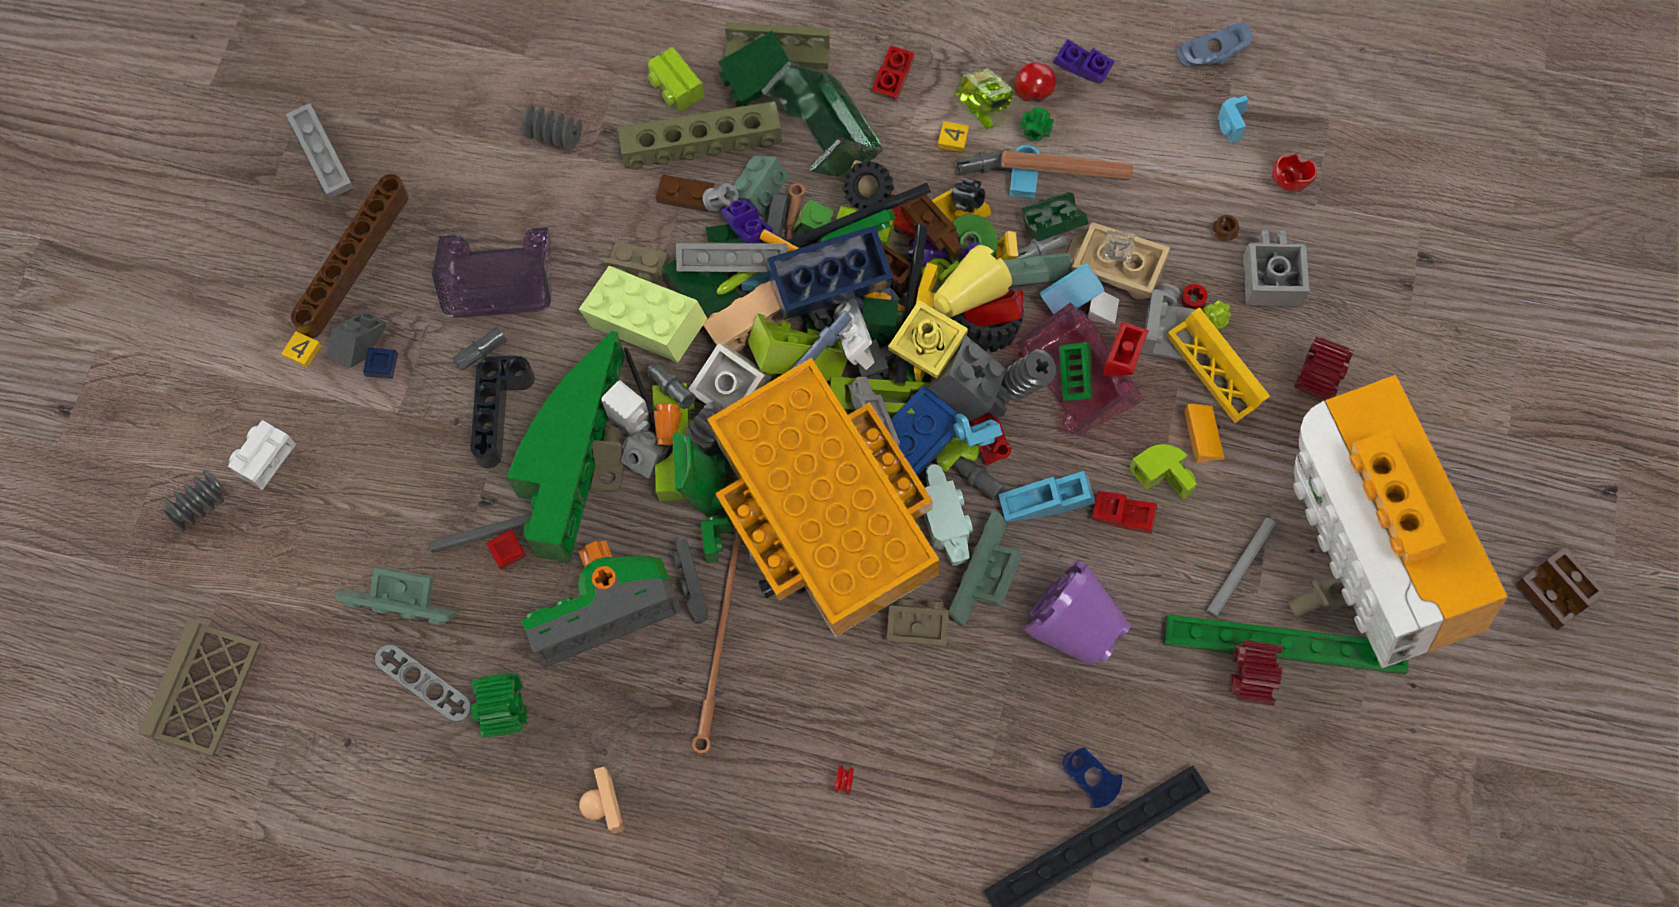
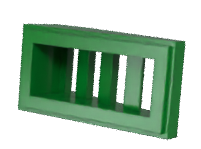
M1083 342L1059 345L1063 401L1092 399L1091 344ZM1081 354L1082 359L1070 360V355ZM1082 365L1083 369L1070 371V366ZM1083 375V380L1070 382V377ZM1084 386V392L1070 393L1071 387Z

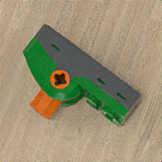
M606 540L592 542L578 551L585 568L580 574L578 582L580 597L575 599L565 598L559 601L555 607L538 609L529 613L526 618L521 620L531 649L542 666L546 668L682 610L662 559L648 556L613 558Z

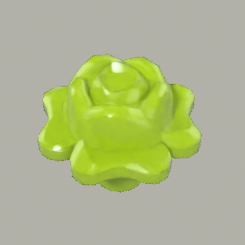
M1220 300L1216 301L1214 305L1209 304L1203 308V312L1217 330L1224 328L1229 323V318L1231 317L1229 312L1230 305L1223 304Z

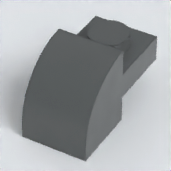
M872 340L869 348L875 363L867 370L858 363L859 377L878 380L888 379L889 368L893 367L895 354L888 350L891 342L880 348L877 340Z

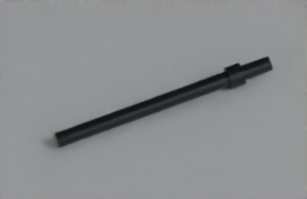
M926 182L808 232L800 231L793 234V238L788 239V241L798 248L809 246L808 243L825 235L827 236L829 233L886 209H893L931 193L929 185Z
M922 224L917 225L903 323L915 307L928 229L926 225ZM895 354L894 362L897 365L894 384L905 386L908 365H911V363Z

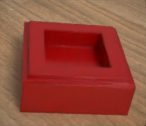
M512 529L486 543L500 570L526 557Z

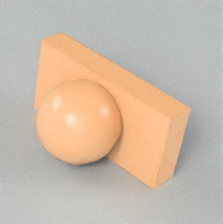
M605 767L594 769L599 790H589L583 794L579 802L581 814L590 820H598L605 816L608 829L612 834L622 832L624 826L611 774Z

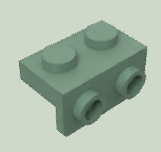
M754 155L733 186L738 191V200L745 199L757 208L758 215H764L772 203L774 193H779L789 174L777 158Z

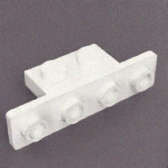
M851 299L848 302H842L836 308L833 318L835 321L844 311L853 318L839 333L846 358L854 365L859 363L867 370L875 363L869 348L872 340L858 302L855 299Z

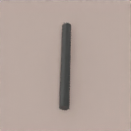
M532 513L430 541V550L434 553L505 533L511 529L523 528L526 521L531 520Z

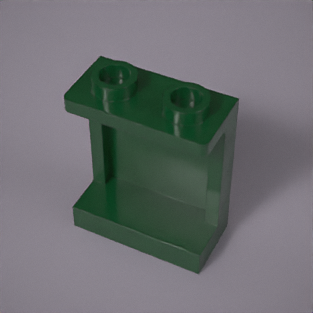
M773 30L718 61L723 70L718 74L726 87L731 85L734 91L730 95L737 107L741 105L748 106L753 100L789 81L792 88L801 83L794 66Z

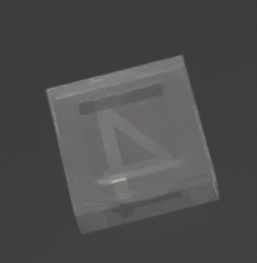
M1108 230L1103 259L1131 262L1135 234Z

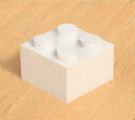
M718 343L688 390L706 404L714 401L718 405L727 408L769 383L773 376L761 372L757 365L728 345Z

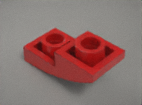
M890 45L883 66L879 68L872 92L897 99L911 69L915 52Z

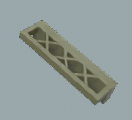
M726 22L725 24L727 42L724 57L762 37L760 34H767L773 30L794 67L828 69L830 29ZM732 32L742 33V34H744V36H743V35H733ZM786 36H793L796 39H788ZM812 38H821L824 41H814Z

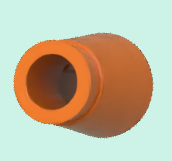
M656 404V411H653L658 439L657 445L673 446V433L678 432L682 412H679L680 405Z

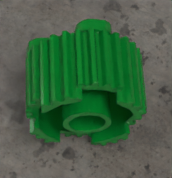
M509 672L472 680L473 693L477 698V703L472 704L471 711L473 721H480L481 737L491 738L516 734L522 731V725L528 724L527 706L523 705L520 690H518L523 689V682L519 673L512 674Z

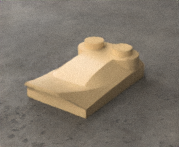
M1091 222L1090 227L1086 231L1074 236L1067 253L1071 257V270L1074 271L1088 263L1100 281L1127 290L1135 299L1145 300L1150 298L1153 289H1156L1164 270L1170 247ZM1117 242V244L1130 245V248L1113 254L1114 245H1109V243ZM1117 246L1116 252L1125 247Z

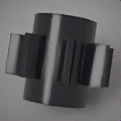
M964 177L962 182L956 183L951 192L952 200L957 202L955 208L971 213L974 212V208H980L985 201V190L980 188L982 182Z

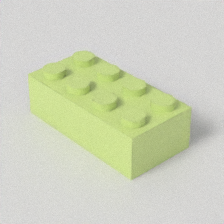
M608 266L579 308L592 328L607 334L611 331L618 332L619 339L676 363L680 361L707 320L697 300L611 266Z

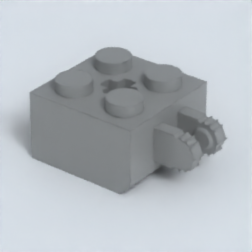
M1261 230L1259 235L1260 243H1248L1243 255L1246 305L1302 307L1310 292L1306 245L1287 244L1286 230H1279L1276 235L1277 244H1270L1269 231Z

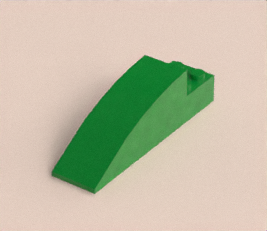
M611 331L564 376L531 423L508 472L507 479L517 497L532 500L531 520L526 521L523 534L538 558L565 563L571 562L595 469L592 444L594 440L603 441L604 429L608 422L602 397L619 381L625 358L618 332Z

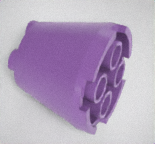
M1077 560L1066 568L1065 573L1067 576L1065 578L1062 576L1054 584H1051L1038 599L1027 615L1031 622L1029 625L1025 624L1022 630L1032 638L1088 665H1094L1098 660L1104 662L1112 654L1114 647L1111 645L1117 637L1120 639L1128 632L1131 624L1127 622V618L1092 570L1081 560Z

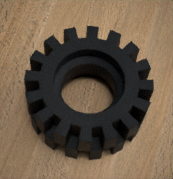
M872 161L856 163L853 165V168L848 169L846 172L847 176L843 178L844 187L842 189L846 194L844 197L850 202L851 206L858 208V210L893 196L891 195L892 190L894 191L893 177L890 176V171L879 163ZM867 175L875 177L879 185L877 193L871 197L863 196L858 189L859 181Z

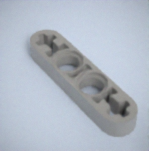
M385 645L377 651L375 662L384 673L451 722L463 724L472 718V703L466 696L394 645ZM394 655V658L402 664L400 669L391 663H387L384 659L385 656ZM413 668L419 669L421 672L419 680L413 684L407 683L405 680L407 672ZM432 686H443L444 692L441 698L437 700L429 699L428 692ZM451 699L459 706L463 704L465 712L462 715L460 713L455 714L454 709L446 703Z

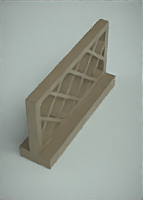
M188 619L139 733L156 741H163L214 757L261 644ZM207 634L218 637L222 644L221 648L208 654L205 653L202 647ZM224 639L232 641V643L226 645ZM240 644L251 647L245 659L234 663L229 652L230 649ZM199 652H201L202 657L197 658ZM225 652L231 665L214 673L208 659ZM205 661L211 675L194 682L190 674L193 666ZM243 666L242 669H241V672H240V674H239V671H238L237 668ZM234 670L237 677L235 686L223 691L217 678ZM187 680H189L190 685L185 687ZM213 680L219 694L202 701L197 687ZM193 689L199 703L182 711L178 703L181 694ZM231 694L229 701H227L225 696ZM222 698L226 707L224 713L211 720L205 706ZM176 708L178 713L173 715L174 710ZM201 708L207 722L190 729L185 715ZM181 718L187 732L177 737L164 735L168 724ZM219 722L217 729H215L214 724ZM210 727L214 736L209 748L197 745L193 734ZM189 737L192 743L184 741L183 739Z

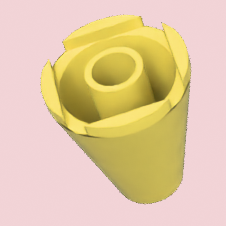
M984 245L975 246L934 294L933 305L935 310L947 317H953L1004 296L1010 291L1008 288L1012 285V278L1007 265L1001 258L996 260L991 255L993 250Z

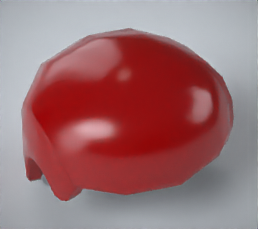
M1031 62L1025 64L1019 70L1013 86L1015 93L1022 100L1027 102L1031 99H1038L1041 102L1053 94L1057 81L1054 71L1047 64Z
M1298 154L1281 156L1273 163V181L1287 192H1301L1317 176V168L1311 159L1301 161Z

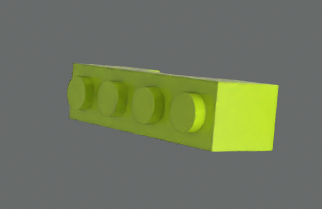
M682 383L688 389L687 383ZM659 385L653 386V411H656V404L679 405L671 396H666L661 391ZM695 401L689 408L683 409L679 407V412H682L678 432L685 435L686 429L694 420L690 419V410H695ZM672 452L667 459L655 465L656 494L659 502L687 500L675 489L674 454Z

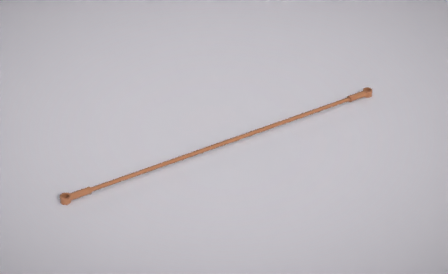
M794 183L789 187L790 205L786 222L787 240L793 238L791 232L799 214L801 201L805 198V188L800 183ZM794 191H800V192H801V193L798 194V195L793 194ZM736 528L707 696L703 700L698 734L692 742L694 752L700 756L707 755L711 750L709 736L715 707L713 699L741 537ZM699 741L707 742V747L704 750L696 748Z

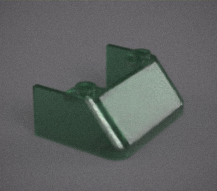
M788 61L761 90L763 95L780 99L783 103L782 108L788 115L803 118L823 149L824 153L810 167L812 172L838 177L846 173L848 169H851L855 160L871 161L883 151L882 145L845 88L832 74Z

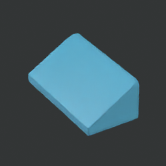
M1085 263L1041 291L1040 295L1057 319H1061L1104 292V287L1088 263Z

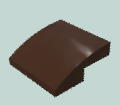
M1565 547L1516 583L1557 630L1606 594L1603 588Z

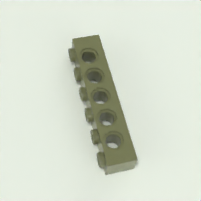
M776 101L618 127L625 168H640L648 164H665L673 160L694 159L697 156L719 155L727 151H744L751 147L772 146L776 143H782Z

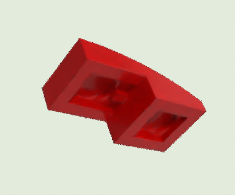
M1098 491L1092 518L1093 520L1119 528L1152 534L1157 503L1127 499L1126 494Z

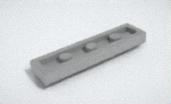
M309 103L287 113L286 116L328 198L331 199L353 189L354 187L311 104Z
M676 243L677 271L767 272V258L786 253L787 243Z

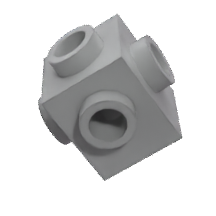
M641 430L633 436H628L622 445V451L624 452L620 462L628 466L631 471L650 478L655 475V465L667 458L671 446L657 445L658 439L654 433Z

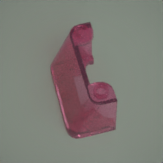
M1071 302L1016 342L1021 350L1018 353L1020 358L1034 350H1044L1053 358L1056 365V374L1048 385L1065 410L1064 415L1066 418L1063 420V423L1071 434L1082 435L1144 400L1129 375H1103L1111 349L1085 312ZM1087 342L1091 346L1092 399L1064 402L1059 345ZM1081 354L1070 355V360L1082 359ZM1082 365L1070 366V371L1083 369ZM1083 375L1070 377V382L1083 380ZM1084 386L1071 387L1070 393L1084 392Z

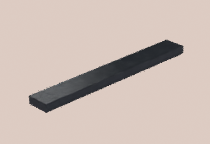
M1192 765L983 890V894L991 907H1021L1209 794L1210 790Z

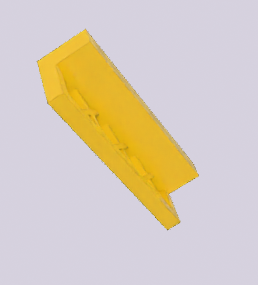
M1200 307L1193 311L1184 322L1167 332L1166 337L1234 423H1237L1259 408L1270 397ZM1186 329L1193 337L1192 345L1183 343L1176 334ZM1197 352L1208 356L1210 359L1209 367L1199 364L1196 360ZM1214 374L1223 376L1227 380V389L1217 387L1214 383ZM1232 397L1241 398L1247 408L1238 413L1231 404Z

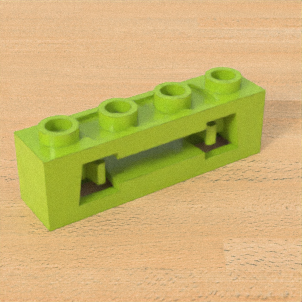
M831 377L830 388L847 415L855 411L849 385L856 378ZM868 379L872 392H875L876 395H881L883 400L909 401L923 385L928 388L930 384L906 381L905 386H898L894 384L893 380ZM884 402L890 419L906 403ZM911 408L907 413H914Z

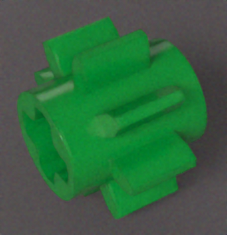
M1035 107L1031 110V113L1028 111L1024 112L1020 129L1024 130L1023 134L1028 139L1040 141L1043 135L1050 137L1054 119H1050L1051 115L1046 109Z

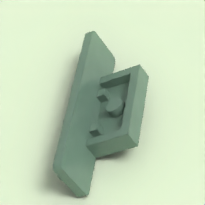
M1069 253L1003 260L1011 274V286L1058 281L1071 272V257Z
M992 511L989 519L985 522L982 536L978 545L973 549L972 559L967 571L962 575L958 592L950 603L949 615L958 625H966L975 601L998 607L1002 606L1023 556L1017 549L999 546L1008 523L997 511Z
M381 566L374 567L370 593L349 589L335 593V600L343 601L344 606L360 608L364 605L372 607V611L377 613H390V611L399 612L400 617L407 619H417L418 616L428 618V622L432 624L444 625L457 615L455 610L430 606L434 577Z

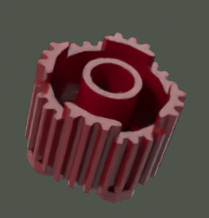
M1316 336L1306 355L1301 374L1298 375L1294 387L1299 389V391L1323 400L1336 397L1341 379L1345 378L1354 350Z
M1243 640L1242 644H1235L1233 662L1237 664L1236 674L1230 675L1229 692L1236 696L1235 699L1237 701L1275 705L1276 699L1272 697L1273 689L1279 690L1281 685L1282 666L1276 663V655L1282 654L1281 645Z

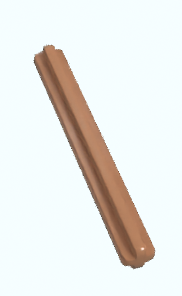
M1004 151L1001 156V166L1009 168L1130 179L1133 174V165L1131 163Z

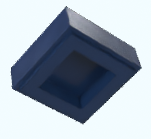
M369 347L363 370L366 377L393 379L398 352L392 349Z

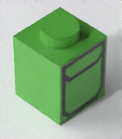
M809 199L799 211L791 234L793 235L800 231L805 233L829 223L834 211Z

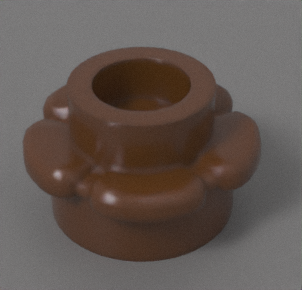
M1223 215L1213 223L1212 230L1219 240H1233L1238 236L1239 224L1235 217Z

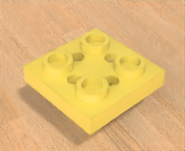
M919 300L889 344L888 350L938 379L968 333V328ZM939 345L941 349L944 346V349L939 351L936 347ZM922 349L925 351L923 355H918L916 353L917 350L919 353H922Z

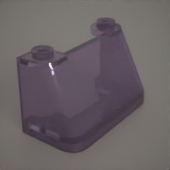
M548 227L528 230L523 236V248L471 252L465 238L459 235L439 236L432 277L443 313L452 318L536 312L547 309L551 304L552 296L551 241Z

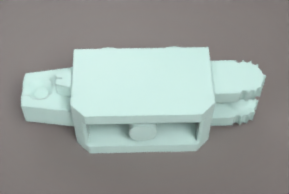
M932 464L926 470L925 479L927 487L925 489L933 500V509L924 514L932 545L939 550H945L952 566L969 562L970 557L967 543L969 533L973 532L969 515L964 516L961 508L964 505L961 489H955L953 480L947 482L943 469H941L942 466Z

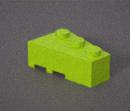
M757 313L747 342L760 371L768 375L784 374L790 371L820 338V332L808 329L807 333L791 329V323L782 321V324L778 325L765 321L766 315ZM840 338L832 346L828 345L814 360V363L827 382L831 381V377L842 376L848 360Z

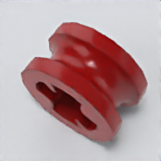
M1200 284L1188 285L1185 287L1181 297L1183 306L1190 309H1198L1199 307L1202 309L1207 301V290ZM1192 293L1198 294L1197 302L1190 301Z
M839 765L834 793L844 791L846 795H850L855 768L851 767L849 770L843 768V765Z

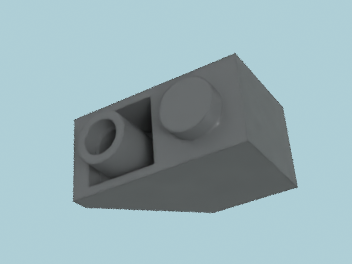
M363 312L333 326L327 357L350 368L366 360L369 347L373 348L385 330L387 322L378 319L372 313Z

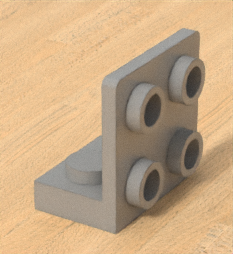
M1153 289L1148 303L1144 327L1149 332L1141 353L1185 361L1166 337V334L1184 322L1196 309L1167 305L1168 302L1163 301L1164 291ZM1186 329L1176 334L1183 343L1192 345L1193 337Z

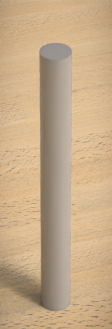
M1266 518L1213 599L1206 610L1210 616L1215 618L1218 616L1276 525L1272 519Z

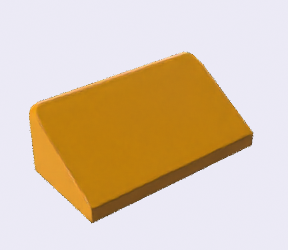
M1187 404L1184 409V415L1195 463L1224 460L1213 407L1209 405Z

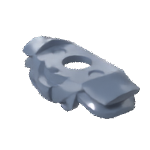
M1238 22L1228 26L1226 29L1184 42L1178 48V56L1185 66L1224 64L1229 62L1230 58L1238 52H1241L1243 48L1251 44L1252 33L1246 23ZM1208 41H1219L1222 46L1221 51L1211 52L1207 47Z

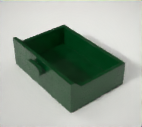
M676 260L662 266L663 280L668 288L697 300L707 319L713 313L722 311L730 306L734 300L741 297L736 288L723 295L717 294L718 287L729 279L724 272L677 271ZM704 325L702 326L699 332L704 330Z

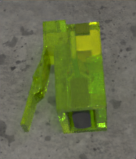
M985 68L975 73L963 75L961 86H958L956 96L968 106L971 114H975L987 130L994 127V124L987 115L1009 108L1014 90L989 68Z

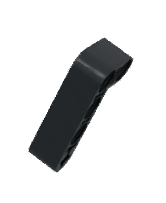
M489 356L481 359L477 365L470 448L478 464L483 468H494L500 463L502 458L507 391L526 390L534 384L535 374L528 360L522 356ZM525 370L523 375L515 376L518 371ZM491 371H497L495 375L487 376ZM496 396L493 401L485 402L488 397ZM494 422L490 428L483 429L486 423Z

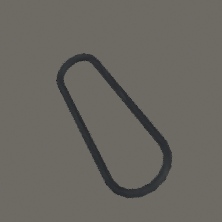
M625 347V355L655 428L653 409L628 348Z

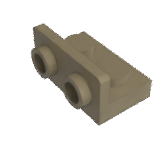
M616 241L610 258H605L604 265L606 269L608 266H611L660 286L663 277L662 266L667 264L669 256L666 252Z
M911 597L899 598L889 605L887 641L946 646L949 605H943L944 601L937 599H926V603H917Z

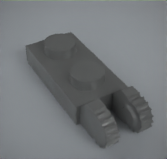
M684 538L675 541L678 551L672 553L677 569L683 567L685 578L680 579L684 595L691 596L687 602L691 618H693L692 620L699 624L705 622L709 616L687 539Z

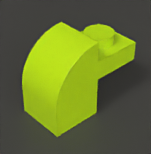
M1160 444L1146 449L1133 458L1129 468L1147 491L1166 479L1178 495L1185 500L1193 494L1197 486L1193 473L1188 468H1183L1188 455L1172 445Z

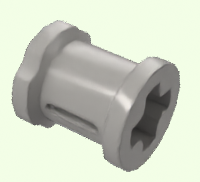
M724 183L718 189L709 188L703 194V204L708 211L717 212L722 207H728L732 202L737 201L739 198L738 191L730 183ZM728 193L731 194V195L728 196V197H724L725 194H728ZM717 198V201L711 202V199Z

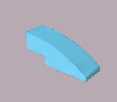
M1084 471L1060 479L1050 477L998 494L1006 522L1050 516L1095 504L1090 481Z

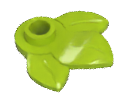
M955 436L934 459H937L939 466H942L941 469L947 472L960 456L964 459L975 461L979 454V445L969 446L962 440L959 441L957 436Z

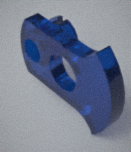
M1085 747L1064 755L1062 759L1063 771L1089 796L1091 808L1107 806L1116 799L1122 787V774L1114 775L1110 773ZM1074 757H1078L1076 767L1072 762ZM1090 768L1096 769L1100 776L1099 782L1095 786H1090L1085 780V773Z

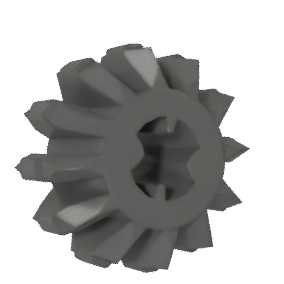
M714 401L706 404L686 429L685 436H688L703 451L710 449L717 440L707 419L725 408Z

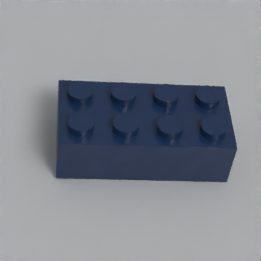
M875 226L769 257L766 263V270L783 320L890 288L894 278Z

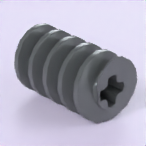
M530 104L526 109L522 123L525 137L529 139L535 138V140L539 142L544 141L549 145L554 143L559 148L564 146V149L569 151L573 150L581 136V120H578L574 125V117L568 116L564 122L563 113H559L556 119H554L555 114L553 110H549L545 116V109L543 107L538 108L535 113V106Z
M1034 350L1007 367L1001 385L1011 393V399L1021 400L1026 398L1028 395L1051 383L1056 374L1055 362L1050 354L1044 350Z
M207 470L203 471L204 481L197 477L193 478L195 488L187 484L183 485L186 492L185 495L177 491L174 492L175 503L167 498L164 499L166 509H162L163 512L181 532L186 530L183 521L191 525L195 524L193 514L203 518L205 516L203 507L213 510L215 509L213 499L223 503L222 492L229 495L220 482Z

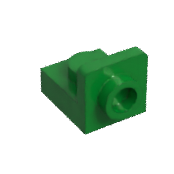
M712 516L707 521H701L707 564L719 562L718 552H723L721 534L732 532L730 518Z

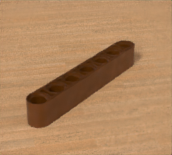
M386 174L379 179L293 309L291 321L299 333L313 339L323 332L407 203L408 193L400 177L396 174Z

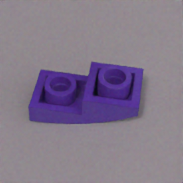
M1069 39L1066 40L1053 61L1054 64L1072 74L1098 83L1104 81L1115 62L1098 50L1092 48L1088 52Z
M745 199L734 201L728 207L721 209V213L727 223L744 243H763L764 241L759 238L764 229L773 233L772 227L759 218L757 208Z

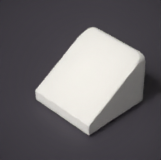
M1102 292L1090 301L1087 320L1115 325L1119 299L1106 292Z

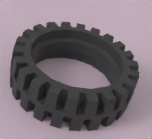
M1022 311L1020 319L1006 322L1005 325L996 328L976 326L960 314L949 318L968 328L966 335L984 351L987 352L989 348L992 353L997 352L998 348L1000 350L1005 349L1007 345L1013 342L1020 329L1024 314Z

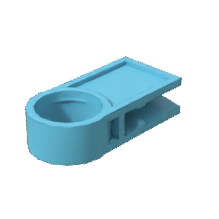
M1023 145L1015 150V152L1040 154L1038 149L1031 145ZM1013 168L1009 196L1035 199L1038 170Z

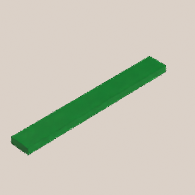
M1169 614L1166 616L1164 646L1233 654L1235 644H1242L1243 640L1281 645L1282 654L1276 655L1278 660L1403 675L1408 673V659L1381 668L1368 638Z

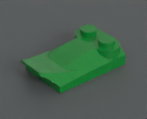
M680 432L673 433L675 489L704 515L718 514L720 509L724 508L715 493L728 486L726 485V475L729 474L727 459L722 458L719 453L707 455L688 436Z

